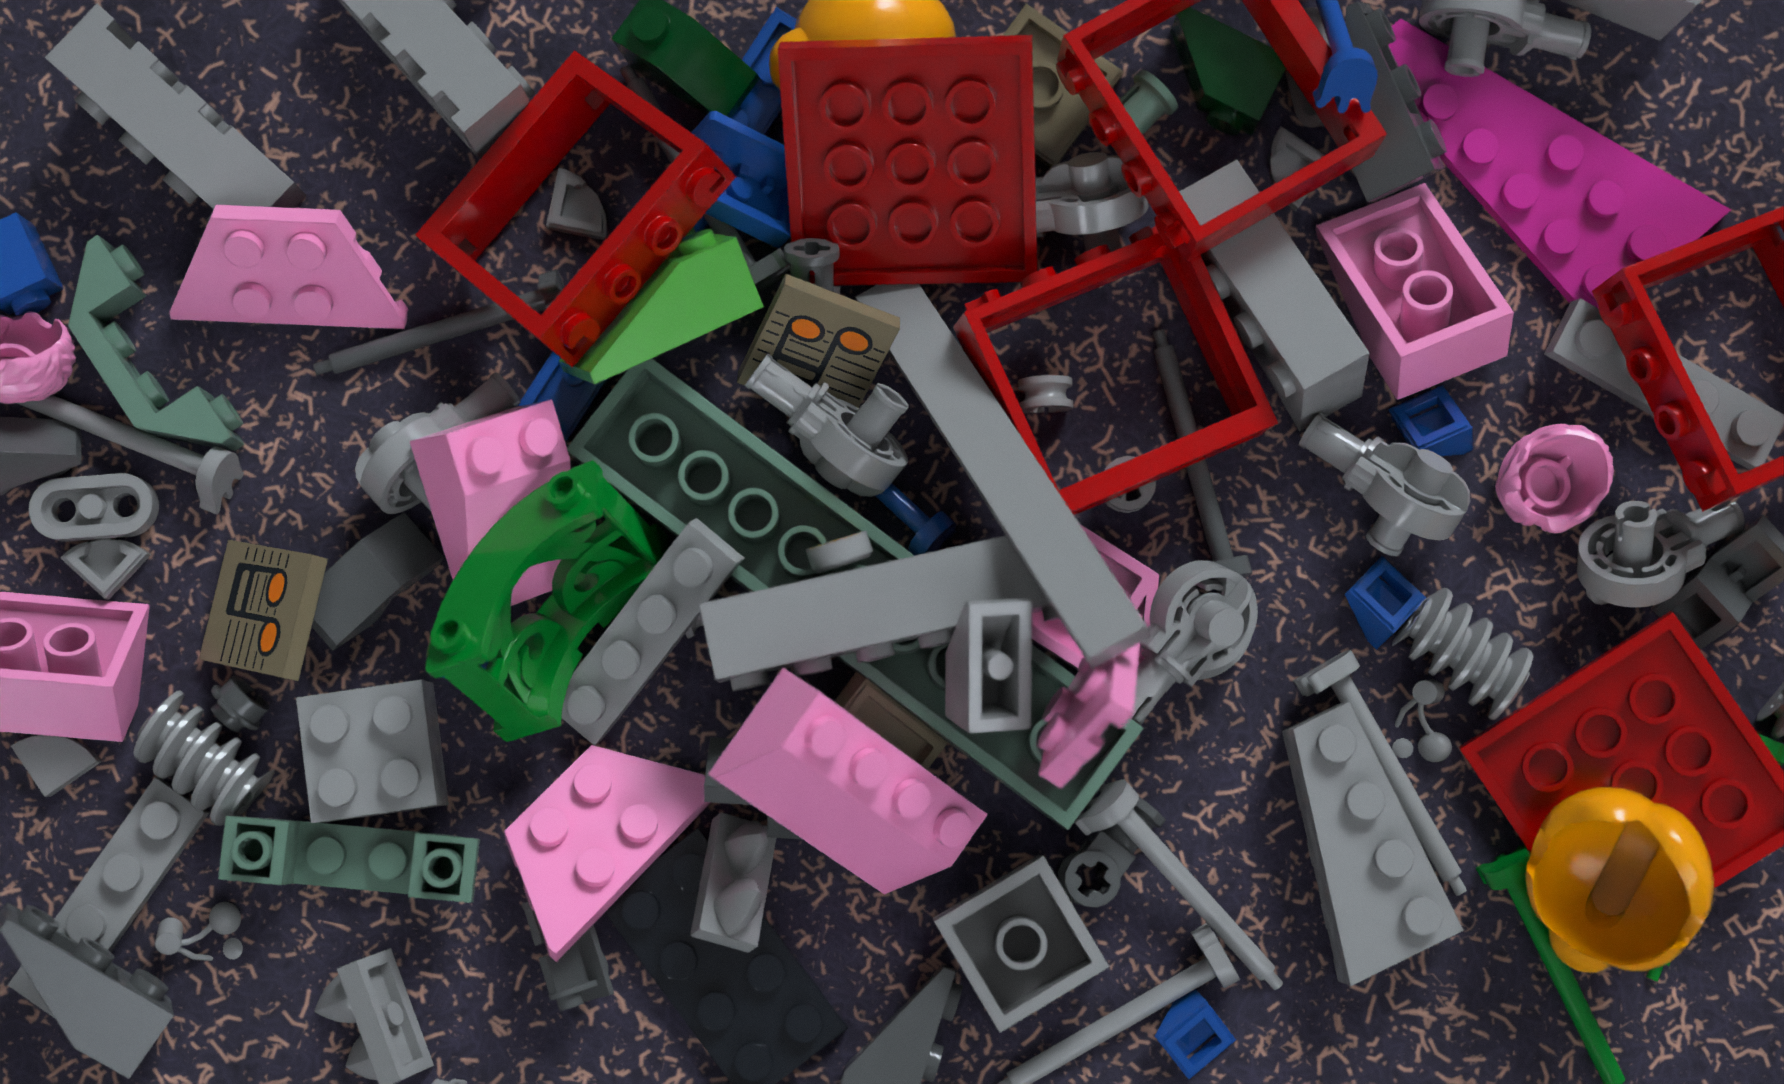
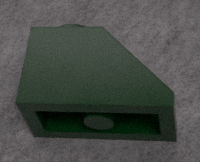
M639 0L611 38L634 70L706 115L711 111H717L732 118L760 79L752 68L694 18L664 0Z
M1191 7L1183 10L1176 15L1170 31L1197 109L1207 113V122L1221 132L1238 135L1240 130L1252 135L1286 69L1285 65L1272 47Z

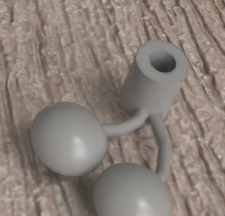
M1423 680L1416 683L1413 687L1412 693L1414 698L1401 708L1395 721V726L1399 727L1405 713L1418 703L1419 720L1426 732L1419 740L1418 751L1427 761L1441 762L1451 754L1452 744L1446 735L1431 730L1425 719L1424 705L1440 702L1444 697L1445 689L1438 680ZM1400 738L1393 743L1392 749L1396 756L1407 758L1413 753V745L1409 740Z
M230 902L216 904L210 911L207 927L199 934L183 940L182 922L176 918H166L158 926L155 941L156 949L165 955H171L178 951L194 960L211 961L213 960L212 956L194 954L181 946L190 945L201 940L212 930L221 935L235 932L241 923L240 911ZM229 938L225 941L223 953L228 959H237L242 954L243 946L239 939Z

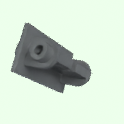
M526 896L527 902L521 905L525 911L534 945L536 946L545 943V939L534 910L531 909ZM594 924L557 962L549 955L539 958L549 992V1000L557 1001L559 1011L584 1004L586 1001L614 994L608 974V963L602 953Z

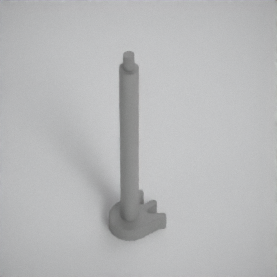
M54 395L40 401L17 403L196 475L195 483L200 500L199 507L216 515L220 512L222 497L231 499L233 496V480H241L244 474L237 454L221 447L215 446L211 448L204 456Z
M1351 650L1344 651L1293 680L1302 696L1306 695L1307 697L1313 693L1318 694L1331 686L1340 703L1350 702L1417 838L1441 880L1449 882L1456 896L1466 892L1467 889L1459 877V874L1462 872L1349 675L1360 667Z
M1118 780L1108 784L1103 783L1098 789L1101 794L1089 801L1085 807L1087 811L1078 816L1074 823L1086 836L1092 832L1107 829L1118 824L1259 981L1265 980L1274 990L1279 989L1283 981L1275 974L1273 963L1133 810L1139 800L1138 793L1126 780Z
M1205 923L1191 932L1205 956L1204 959L1006 1073L1008 1078L997 1084H1032L1217 977L1224 989L1239 981L1240 978L1210 926Z

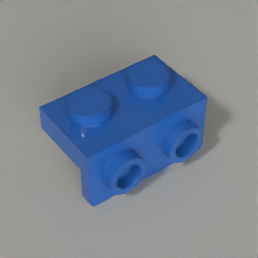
M717 111L709 112L691 133L705 142L734 173L736 178L705 214L779 249L791 237L784 145Z

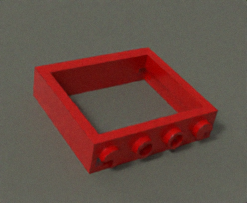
M1127 0L1063 35L1057 57L1058 63H1056L1057 73L1063 86L1071 95H1080L1090 111L1088 118L1094 134L1104 146L1112 145L1123 162L1121 170L1128 187L1135 196L1139 198L1144 196L1157 215L1154 221L1162 240L1171 249L1177 247L1186 262L1372 158L1387 136L1386 131L1372 110L1368 113L1362 112L1357 98H1353L1350 101L1348 109L1344 113L1338 112L1335 97L1322 108L1316 106L1313 92L1318 88L1324 67L1332 56V52L1299 0H1242V2L1339 148L1203 225H1200L1094 61V59L1201 0Z
M574 50L415 236L573 368L629 301L636 296L641 287L671 252L678 247L680 242L708 209L718 200L736 176L705 142ZM609 104H612L680 154L549 307L540 315L475 260Z
M1784 206L1622 268L1592 290L1598 303L1600 316L1604 323L1610 327L1626 359L1628 372L1638 383L1654 414L1655 425L1659 433L1667 440L1682 470L1684 483L1688 490L1694 494L1702 512L1783 478L1784 455L1738 474L1645 289L1753 247L1784 307V241L1777 230L1781 227L1784 232Z
M1149 225L1133 233L1128 238L1131 244L1111 252L1108 244L1090 249L1074 259L1075 267L1056 274L1053 266L1038 270L1019 282L1022 287L1021 289L1002 297L998 289L984 292L982 297L964 304L967 311L961 315L953 326L963 351L1074 516L1261 436L1278 424L1277 418L1201 255L1186 262L1177 247L1171 249L1165 244L1156 226L1151 228ZM1161 262L1232 416L1058 490L987 333Z

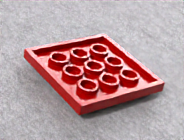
M1032 35L780 42L777 50L791 242L799 239L816 238L838 244L840 257L838 261L834 262V286L1020 282L1026 276L1038 271ZM809 271L810 283H815L814 271Z
M1671 611L1459 746V749L1530 853L1543 821L1556 805L1577 792L1600 787L1628 789L1642 794L1653 803L1672 807L1682 813L1698 831L1706 846L1711 861L1714 889L1784 846V771L1677 616Z

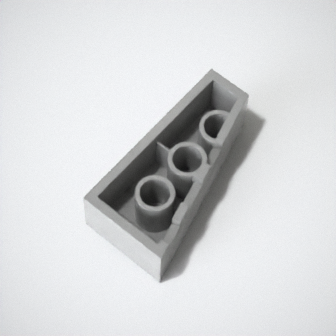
M338 0L479 160L530 102L529 99L535 95L530 85L513 66L507 69L493 55L496 49L474 22H470L466 26L452 11L457 6L453 0Z
M96 3L45 57L82 90L74 101L102 126L112 117L126 130L118 139L146 165L156 157L170 170L162 180L190 205L199 196L213 209L216 205L295 208L307 196L295 182L232 125L229 126L225 123L223 118L189 86H184L139 41L136 43L99 4Z
M1238 160L1229 163L1179 191L1200 225L1205 224L1259 193ZM1274 213L1201 254L1217 292L1233 318L1238 334L1246 346L1252 350L1299 432L1307 428L1320 412L1328 416L1362 397L1369 351Z
M1350 702L1336 704L1283 730L1282 733L1299 809H1301L1308 841L1307 845L1311 863L1314 867L1322 903L1321 908L1325 926L1328 930L1338 982L1353 986L1464 931Z

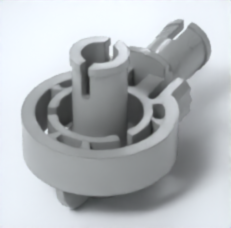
M1422 0L1419 24L1432 35L1450 38L1444 69L1448 73L1457 76L1476 77L1484 73L1487 44L1510 48V53L1515 56H1523L1532 48H1537L1577 60V58H1581L1585 53L1591 37V27L1588 22L1576 21L1546 13L1545 4L1539 3V0Z
M1101 152L1081 154L1069 161L1052 166L1044 177L1036 176L1037 237H1045L1048 231L1083 235L1085 252L1104 244H1108L1112 252L1122 248L1118 228L1132 223L1143 216L1148 210V201L1144 196L1140 198L1135 196L1128 187L1121 170L1123 162L1119 156H1107V154Z
M767 354L744 385L790 417L787 421V424L791 426L788 432L800 439L803 454L815 465L816 470L825 480L840 489L847 488L859 496L872 497L881 494L889 488L908 463L905 450L889 431L898 418L907 411L909 406L901 395L884 384L877 383L865 403L860 408H857L828 393L829 384L825 381L821 386L815 383L813 387H810L775 361L770 354Z
M495 372L490 376V379L455 407L451 403L443 404L440 402L430 414L425 412L416 413L408 416L401 422L393 421L386 424L376 432L370 441L369 447L358 458L355 467L356 479L367 495L385 513H400L421 502L431 511L409 441L516 407L521 403L518 395L508 382Z
M1321 412L1313 419L1300 439L1299 446L1301 448H1306L1345 473L1342 477L1346 483L1344 488L1348 491L1354 488L1360 492L1367 503L1380 514L1373 527L1368 530L1366 538L1373 547L1384 554L1399 556L1411 534L1431 540L1448 539L1468 510L1470 490L1466 482L1453 471L1452 466L1447 460L1432 451L1417 449L1406 443H1392L1388 445L1379 436L1374 440L1369 438L1364 442L1326 418V415Z
M1731 500L1704 512L1699 508L1686 514L1677 509L1665 511L1662 508L1656 511L1654 508L1650 510V504L1642 501L1624 502L1617 507L1615 515L1599 519L1588 526L1582 533L1578 545V579L1586 589L1587 597L1595 604L1604 605L1610 603L1623 607H1648L1665 602L1681 589L1687 572L1705 564L1707 545L1743 530L1745 525L1743 512L1737 502L1731 503ZM1613 550V553L1606 558L1605 555H1608Z
M1200 560L1180 566L1162 582L1153 598L1150 609V626L1148 627L1150 637L1140 642L1141 647L1144 649L1141 653L1144 659L1137 668L1132 720L1141 725L1156 703L1175 681L1179 684L1184 682L1192 687L1205 670H1215L1229 664L1246 648L1256 627L1258 607L1251 584L1244 577L1218 563ZM1196 585L1206 591L1214 589L1217 591V593L1211 592L1201 594L1198 592V589L1193 586Z

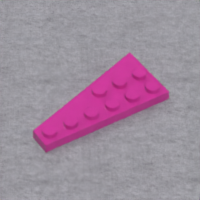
M1401 18L1392 25L1396 41L1389 44V47L1398 66L1407 64L1419 85L1421 97L1414 101L1423 121L1426 122L1432 119L1443 137L1447 152L1440 155L1442 162L1569 303L1581 298L1598 308V303L1592 293V290L1622 268L1699 239L1731 211L1726 206L1486 67L1484 73L1476 77H1463L1448 73L1444 69L1448 56V45Z

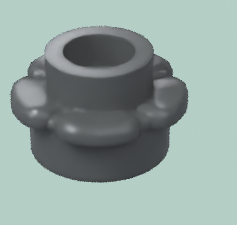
M235 675L231 676L222 687L214 685L211 689L212 696L217 699L211 707L213 714L226 727L235 732H240L243 727L257 730L261 724L260 718L270 707L259 694L256 701L249 698L246 694L254 689L245 680Z

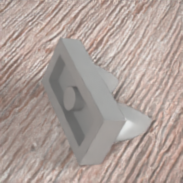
M722 812L712 819L690 936L747 953L758 946L776 838L767 836V826L762 825L756 820L748 821Z
M391 948L337 968L338 975L324 989L314 1012L333 1021L357 1023L361 1035L351 1048L346 1068L366 1079L377 1080L379 1084H394L434 1066Z

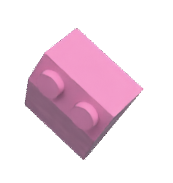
M1425 183L1316 225L1318 240L1361 339L1369 351V357L1397 400L1507 356L1514 312Z
M552 400L510 408L409 441L453 580L472 550L496 522L527 495L550 481L553 476L571 469L569 453ZM561 560L544 562L529 567L512 590L511 606L552 591V579Z

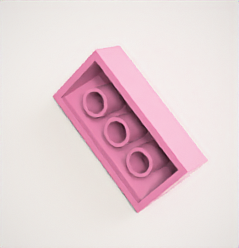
M0 592V732L123 742L139 703L149 604Z
M784 668L708 773L713 779L884 895L951 867L988 815L828 697Z

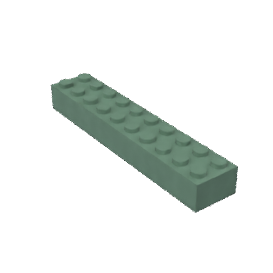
M652 358L629 368L567 447L568 453L580 465L591 460L595 461L602 468V476L621 496L674 536L678 537L690 521L695 518L699 519L744 557L730 578L748 592L914 556ZM867 531L873 550L870 553L871 556L823 572L816 573V570L812 571L806 549ZM918 639L893 644L895 655L864 663L857 662L856 653L836 657L854 672H858L941 738L1059 827L1069 830L1144 729L1131 718L1122 728L1111 722L1100 736L1104 739L1101 749L1089 761L1085 762L1078 772L1060 789L1039 775L1043 749L1038 747L1037 744L1048 722L1042 719L1047 705L1062 686L1068 689L1075 676L1033 644L1031 649V729L968 733L945 716V653L949 644L920 649Z

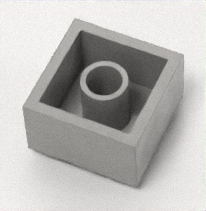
M415 680L296 697L311 823H326L449 805L434 683L425 680Z
M1039 854L933 917L936 926L999 1033L1109 967L1046 859Z

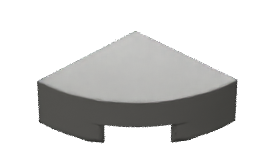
M1280 126L1270 148L1271 170L1269 152V171L1273 185L1274 181L1275 183L1281 181L1325 155ZM1307 195L1288 206L1297 211Z
M558 168L546 227L548 230L606 240L608 237V221L606 212H604L599 200L600 198L580 176L573 172Z
M98 539L80 543L72 547L60 558L104 599L110 600L151 554L142 547L128 541Z
M37 735L25 738L11 745L44 797L53 796L102 762L99 756L87 745L68 737Z

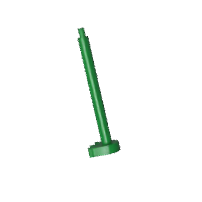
M1525 844L1518 846L1509 855H1505V853L1500 854L1496 857L1497 860L1492 863H1483L1477 866L1476 870L1483 883L1487 884L1491 890L1507 889L1603 1084H1623L1625 1077L1571 968L1563 963L1551 948L1549 928L1536 916L1531 906L1525 877L1531 853Z

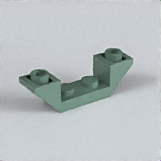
M98 235L87 241L68 327L133 426L157 437L209 447L217 446L231 451H236L245 445L240 436L233 432L243 425V421L236 409L223 394L214 399L212 394L196 386L162 409L161 406L169 402L165 391L150 372L146 371L142 375L138 373L129 359V356L136 352V348L121 326L115 321L109 325L106 324V322L146 297L142 288L134 282L145 275L144 271L125 245L122 244L115 249L114 246Z
M226 816L218 879L273 885L303 884L408 894V897L473 903L480 839L429 832L332 823H311L310 821Z

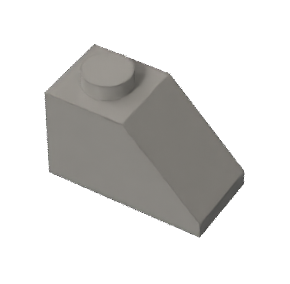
M1024 598L965 602L945 653V716L968 733L1031 729L1032 600Z

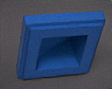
M1443 385L1388 409L1395 425L1407 443L1417 449H1426L1440 456L1463 455L1473 450L1472 426ZM1434 405H1439V407L1430 410L1424 414H1421L1415 418H1409V416H1412L1418 412L1428 409Z
M1383 556L1345 593L1347 601L1367 641L1376 650L1396 632L1426 598ZM1381 576L1388 584L1383 582L1378 577Z
M1196 989L1172 1003L1154 1036L1188 1080L1236 1041L1216 1012ZM1214 1033L1217 1035L1205 1046H1203L1198 1052H1196L1192 1057H1190L1189 1059L1187 1058V1056L1191 1052H1193L1197 1047H1199Z

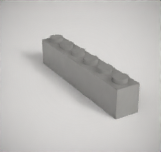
M1007 536L699 604L715 680L719 683L730 681L732 691L770 683L768 672L792 666L797 677L833 669L830 658L850 653H856L858 663L895 655L893 644L918 639L920 649L949 644L965 602L1028 598L1032 600V613L1042 611L1045 621L1060 619Z

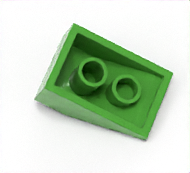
M693 227L678 247L671 252L641 287L636 296L629 301L573 368L560 358L559 363L563 372L592 384H597L763 308L764 306L737 238L713 234L712 229L695 232Z

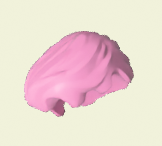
M27 311L24 315L12 318L0 315V403L12 404L44 400L60 391L67 384L68 378L73 371L72 365L77 359L74 354L76 346L69 334V329L60 319H54L52 325L43 320L38 313Z
M1555 424L1541 427L1531 434L1522 437L1506 454L1495 484L1496 493L1505 512L1514 522L1521 523L1524 526L1537 525L1543 531L1549 533H1562L1591 517L1601 501L1606 497L1613 482V457L1609 452V446L1604 443L1603 439L1585 426Z

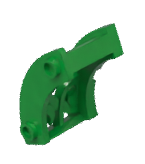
M591 460L568 471L556 474L550 481L527 495L496 522L462 564L444 597L432 628L425 670L434 678L444 676L494 719L493 732L505 742L561 726L566 691L575 668L583 656L577 648L597 623L604 628L620 613L668 550V535L657 523L649 526L602 476V468L595 461ZM603 515L606 520L596 527L594 520L599 519ZM620 536H623V538H621V539H619L618 541L614 542L617 538H619ZM561 560L552 579L553 593L542 604L537 613L525 614L511 623L512 590L522 575L531 566ZM488 661V664H487V667H486V670H485V669H484L482 666H480V665H481V664H484V663H486V662Z

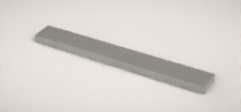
M919 284L876 285L856 296L858 302L900 317V330L888 353L1091 668H1096L1149 638L1150 633L1147 624Z

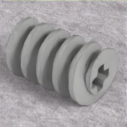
M1441 588L1421 602L1420 606L1397 632L1392 641V646L1410 636L1414 641L1408 658L1414 661L1430 651L1434 656L1428 673L1434 676L1450 666L1454 671L1448 688L1454 691L1470 681L1474 686L1468 703L1474 706L1490 696L1494 701L1488 718L1496 720L1513 702L1526 683L1533 660L1532 651L1528 648H1520L1510 654L1513 639L1508 633H1501L1489 640L1493 628L1492 621L1488 618H1481L1469 625L1473 613L1472 606L1468 603H1461L1448 611L1453 594L1448 588Z
M178 690L166 698L141 726L133 751L134 757L142 763L155 760L152 768L154 775L162 779L174 775L172 781L173 790L177 794L182 795L193 791L191 797L192 806L197 810H204L213 806L210 814L211 822L216 826L225 825L226 816H240L250 807L270 783L275 769L259 778L253 775L261 757L254 753L241 762L235 760L234 758L242 741L236 737L221 747L217 745L216 741L223 725L215 722L204 730H199L197 725L204 709L196 706L184 715H181L178 710L185 694Z

